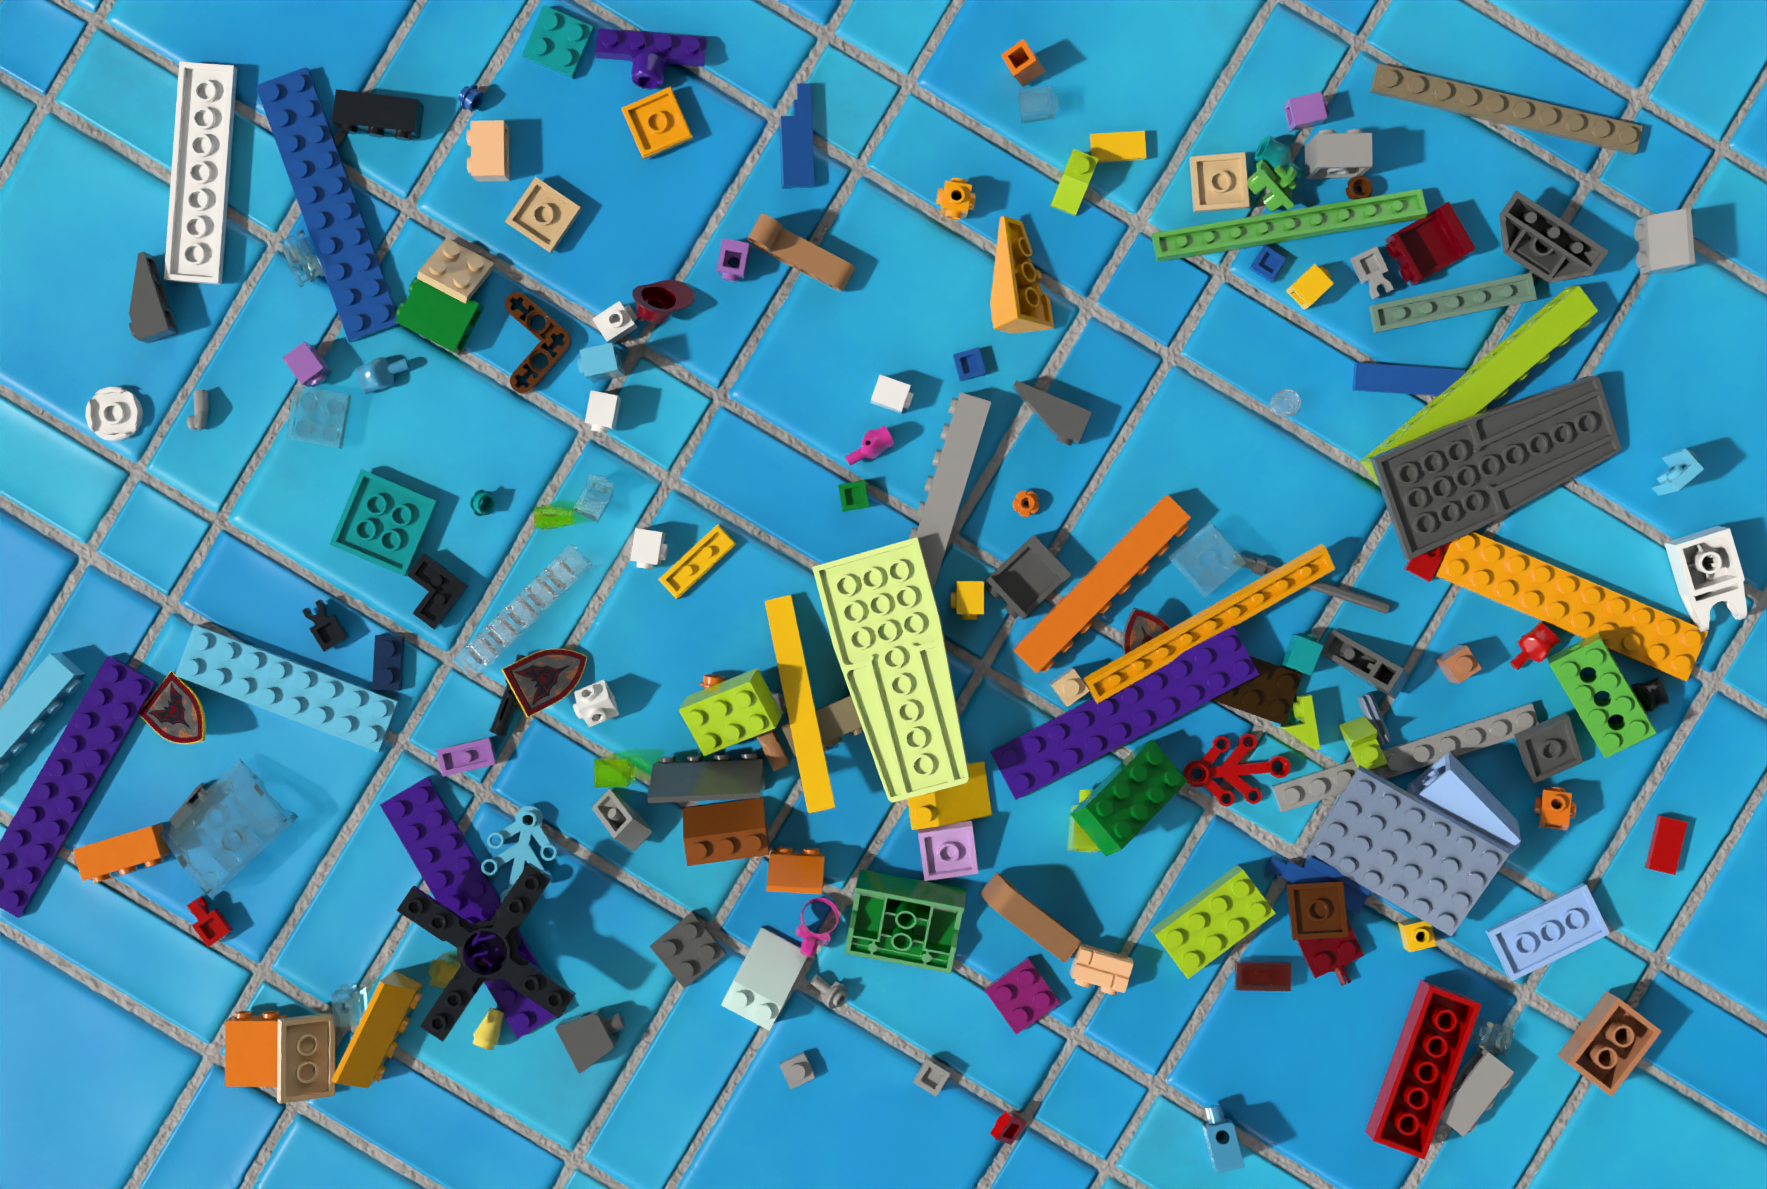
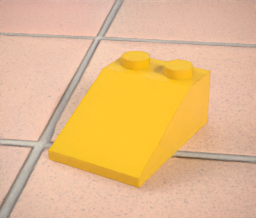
M984 761L968 763L970 779L967 783L908 798L912 830L938 827L991 816Z

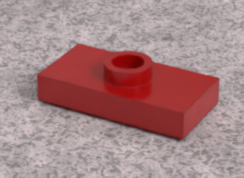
M1451 541L1408 560L1404 570L1430 582Z

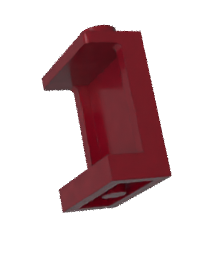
M1449 202L1427 214L1426 218L1418 219L1385 239L1388 254L1393 259L1396 258L1400 265L1399 272L1402 278L1409 282L1411 286L1476 249Z

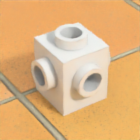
M604 679L574 692L576 703L573 704L574 711L578 719L583 718L588 727L619 715L615 697Z

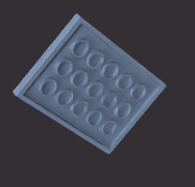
M1359 765L1308 844L1305 854L1337 869L1347 878L1452 937L1510 855V849Z

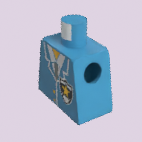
M1221 1104L1205 1107L1208 1122L1202 1124L1211 1167L1217 1173L1244 1168L1233 1121L1229 1118L1224 1119ZM1223 1130V1137L1216 1139L1217 1132Z

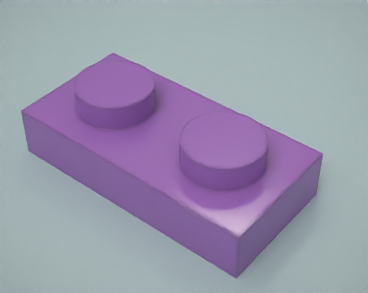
M491 737L436 750L442 777L497 764Z

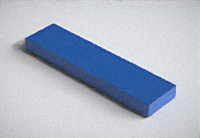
M1354 363L1352 390L1439 396L1465 374V370Z

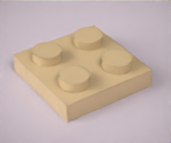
M1245 152L1192 156L1189 158L1193 213L1248 209L1250 207Z
M535 177L505 222L552 254L582 208Z
M446 238L418 271L417 279L466 304L493 271L494 263Z

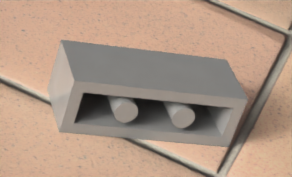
M1479 1046L1455 1077L1440 1119L1463 1137L1467 1133L1472 1132L1476 1128L1478 1118L1482 1113L1493 1106L1499 1091L1505 1089L1510 1084L1514 1071L1483 1047Z

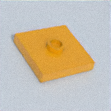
M671 86L621 108L643 160L693 139Z

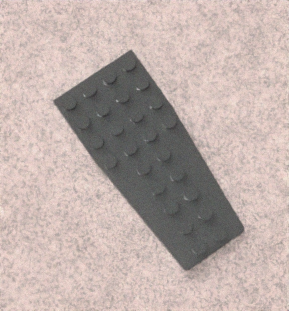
M1586 376L1444 425L1370 458L1403 556L1405 559L1410 560L1484 527L1620 451L1621 445L1599 377Z

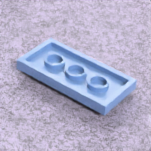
M1584 883L1485 930L1508 979L1511 981L1610 934L1587 885Z

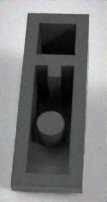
M140 252L137 258L129 316L131 322L129 327L132 335L137 340L151 343L179 333L155 258L146 252Z
M1017 380L1015 381L1012 389L1050 433L1057 436L1056 441L1067 446L1080 442L1091 416V411Z
M1334 629L1324 643L1320 653L1393 699H1396L1410 677L1403 668Z

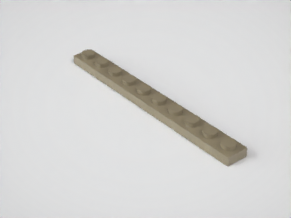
M1378 64L1375 67L1370 89L1372 94L1630 155L1637 153L1643 126L1382 64Z

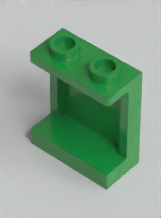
M414 278L409 286L408 291L410 294L406 302H402L396 311L397 319L395 322L460 356L484 307L471 299L465 304L435 287Z

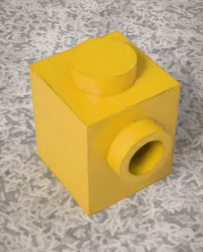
M956 581V592L950 593V609H955V614H961V620H978V614H984V581Z

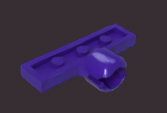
M598 29L595 55L596 58L633 62L631 72L633 83L642 89L654 90L663 84L667 65L677 64L705 67L707 37Z

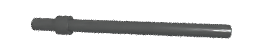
M1235 553L1232 558L1233 564L1251 569V573L1263 576V574L1267 575L1279 568L1267 564V560L1258 557L1252 559ZM1319 580L1305 586V588L1387 614L1390 607L1389 603Z

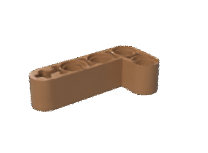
M762 213L759 215L748 236V241L753 247L842 293L856 269L847 261L784 229L777 220Z
M998 872L994 874L979 893L996 912L1064 963L1067 962L1082 943L1079 937L1020 893L1012 883Z

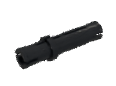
M517 654L515 662L527 656ZM507 679L505 680L507 683L492 726L489 729L490 732L504 737L507 735L508 727L518 703Z

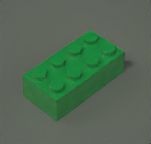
M1152 739L1136 747L1070 815L1101 852L1108 856L1122 850L1188 781Z

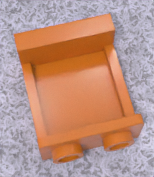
M238 1011L225 1021V1087H277L278 1019L288 1018V1015H279V1011H266L262 1015H252V1011Z

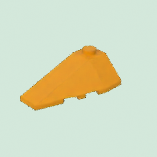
M1006 216L1000 217L990 301L993 329L1011 334L1050 330L1054 328L1051 302L1048 294L1043 295L1038 280L1042 276L1040 270H1035L1030 258L1033 251L1023 222Z

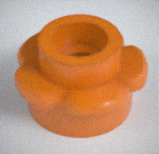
M1022 490L1018 492L1016 499L1013 500L1014 510L1018 511L1022 517H1029L1032 513H1036L1039 509L1038 496L1032 491ZM1024 501H1028L1029 505L1025 506Z
M704 674L703 682H700V685L706 689L724 682L725 677Z

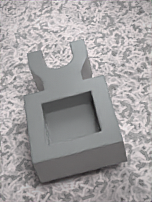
M1377 246L1350 259L1360 283L1368 281L1369 294L1372 300L1380 296L1377 292L1378 285L1383 286L1386 293L1393 290L1391 283L1382 275L1388 271V268Z

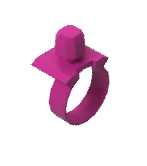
M827 898L811 899L802 909L801 925L797 927L795 932L798 937L803 938L800 948L802 955L812 957L818 945H828L831 940L829 934L834 931L838 924L839 912L835 904ZM814 902H823L831 906L836 915V925L834 928L822 934L813 933L808 930L803 919V912L808 905Z

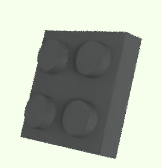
M1565 713L1514 734L1528 779L1533 784L1583 763L1570 718Z
M691 911L650 945V948L683 988L687 987L727 953L694 911Z

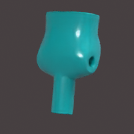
M1270 135L1262 140L1254 155L1256 161L1259 162L1263 159L1273 171L1278 165L1283 169L1292 166L1297 171L1296 180L1303 175L1304 171L1290 161L1291 149L1289 146L1277 142Z

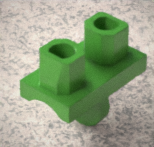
M1263 159L1256 164L1257 171L1247 180L1250 190L1256 195L1265 188L1271 191L1263 197L1265 206L1271 212L1281 208L1283 205L1287 210L1295 206L1291 200L1293 195L1291 190L1297 185L1294 181L1297 171L1292 166L1283 169L1280 165L1276 166L1273 171Z

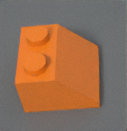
M784 846L776 847V851H771L766 891L822 894L825 853H820V849L804 848L803 852H792V847Z

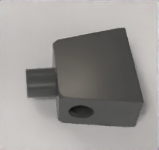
M598 1008L564 1019L557 1024L555 1029L580 1074L616 1046L618 1040L614 1033L625 1028L626 1023L619 1012L606 1019L602 1009Z

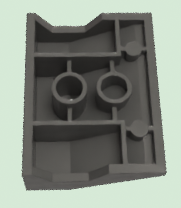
M743 753L741 758L731 759L730 754L714 755L712 760H703V755L687 756V761H676L675 756L660 757V762H655L652 767L647 797L648 803L761 798L762 790H766L764 757H758V753Z

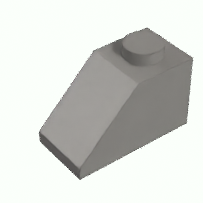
M610 788L592 807V810L612 837L634 852L653 832L644 819Z

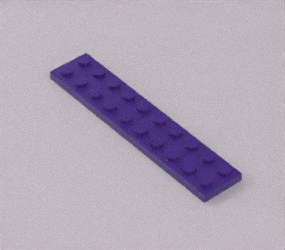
M1231 626L1184 651L1169 664L1097 704L1091 698L991 750L990 753L1012 795L1017 800L1256 677L1259 673L1234 626Z
M107 656L0 840V908L17 918L25 914L140 716V711L158 685L157 681L114 656Z
M430 777L424 778L380 804L435 900L471 924L493 918L501 905L500 896L488 875L482 872L478 858ZM518 929L515 934L519 935L521 939V945L518 946V955L543 971ZM491 931L477 932V936L472 942L475 953L472 958H480L483 962L488 963L490 968H492L493 964L500 966L507 955V947L504 940L498 934ZM503 978L495 981H484L501 1012L504 1013V1017L517 1039L556 1017L512 988V984Z

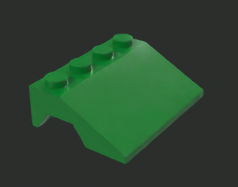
M860 869L844 954L951 974L962 914L965 909L967 889Z

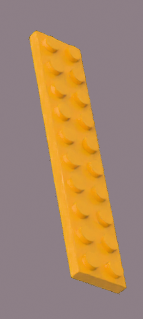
M1470 532L1451 541L1434 574L1438 578L1585 639L1599 632L1609 650L1682 681H1688L1708 634L1707 630L1700 632L1699 628L1695 625L1475 532Z

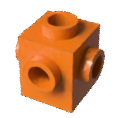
M1549 787L1548 790H1543L1541 797L1535 798L1534 813L1539 814L1538 827L1567 831L1570 818H1575L1576 802L1571 801L1572 793H1566L1565 789L1559 787Z

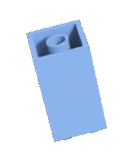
M1449 751L1407 785V792L1509 848L1510 854L1519 847L1521 837L1518 820Z

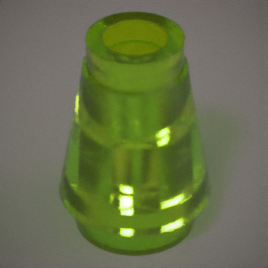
M541 504V507H534L535 529L545 531L573 525V509Z

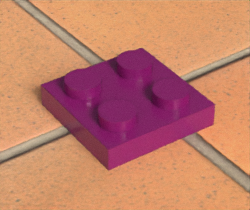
M1028 957L984 988V991L1016 1035L1060 1004L1056 995Z

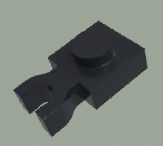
M318 600L315 602L319 608L316 615L312 614L310 608H305L302 612L307 619L314 622L315 625L309 628L323 652H326L349 638V635L335 614L327 615V607L323 600Z

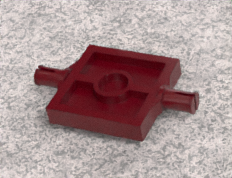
M1348 919L1349 937L1296 940L1314 978L1328 972H1335L1341 986L1347 985L1346 982L1349 984L1352 981L1345 967L1350 962L1364 956Z

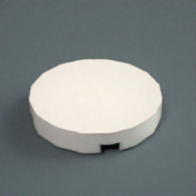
M107 387L100 389L95 393L96 395L93 396L92 400H89L85 415L88 426L96 435L104 440L122 441L129 439L138 431L142 424L143 410L141 403L133 393L124 388Z

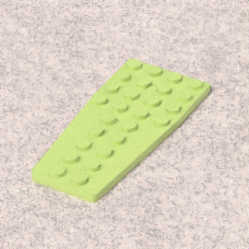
M912 538L812 567L833 647L888 800L890 802H897L967 783L970 775L943 629L919 538Z

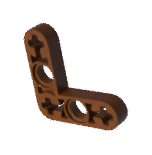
M514 292L508 295L505 300L507 312L540 340L539 344L510 377V384L513 390L520 394H529L534 391L572 346V338L564 328L521 292ZM515 299L517 301L524 299L522 305L528 311H531L527 317L519 309L513 311L515 306L512 302ZM535 316H543L545 318L546 325L542 330L538 331L532 328L531 322ZM564 334L563 341L565 345L563 347L557 345L552 350L557 353L555 357L543 349L545 345L551 349L555 344L553 337L555 335L561 337ZM538 354H545L548 357V365L543 369H538L534 365V359ZM529 365L539 375L536 378L531 374L527 379L529 386L527 388L524 386L518 388L520 382L517 379L519 376L526 377L530 373V371L525 369Z

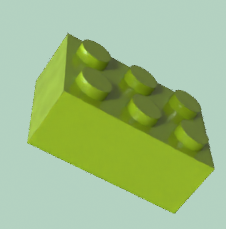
M758 668L687 696L679 708L680 714L704 756L775 729L783 715Z

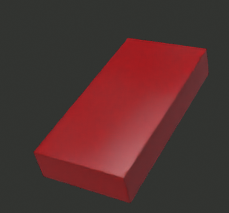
M1657 815L1645 868L1675 875L1688 822Z

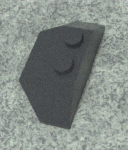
M1518 191L1514 192L1499 214L1503 254L1548 283L1593 275L1609 252Z

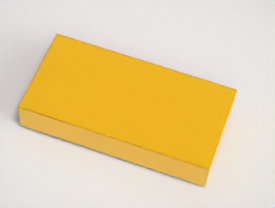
M1145 131L1090 134L1091 156L1099 159L1097 163L1145 160Z

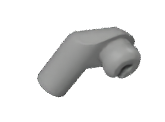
M200 389L193 392L195 416L187 418L188 428L193 431L197 429L201 431L207 426L209 411L208 392Z

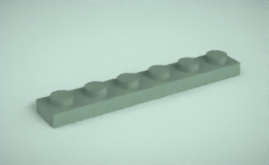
M1532 273L1371 305L1369 306V312L1375 334L1536 300L1537 297Z

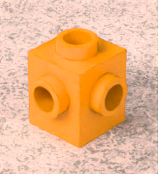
M951 178V181L945 180L944 188H938L936 204L941 205L940 214L945 215L949 219L961 220V217L967 218L968 209L974 210L976 194L971 193L972 185L967 184V180ZM951 195H961L962 198L956 201L952 199Z

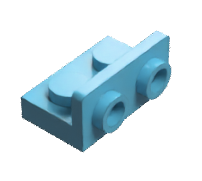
M1685 448L1665 454L1662 459L1670 468L1657 476L1658 482L1651 488L1658 496L1679 491L1704 470L1699 464L1700 459L1694 452Z

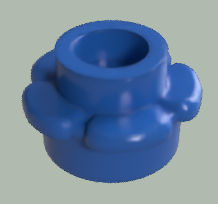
M471 85L470 88L466 86L461 90L458 99L462 109H468L473 112L480 106L483 100V93L477 90L478 87L476 85Z

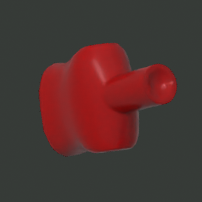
M1538 622L1531 631L1518 640V645L1522 651L1510 662V665L1514 669L1519 670L1529 659L1538 663L1542 662L1552 648L1560 642V639L1546 625Z

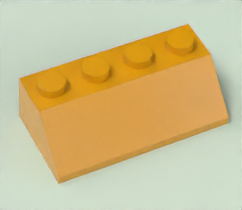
M392 971L379 982L331 1080L332 1082L369 1088L375 1081L378 1083L381 1081L387 1069L383 1065L387 1057L392 1058L399 1045L395 1041L399 1033L403 1034L411 1019L407 1016L411 1008H417L423 994L419 993L423 984L396 971Z

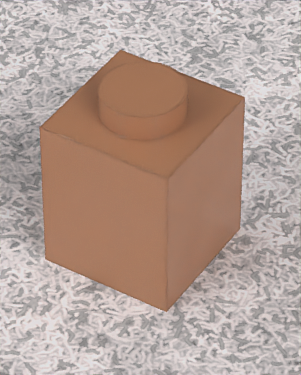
M1456 645L1435 659L1451 683L1460 684L1482 669L1469 648L1464 645Z

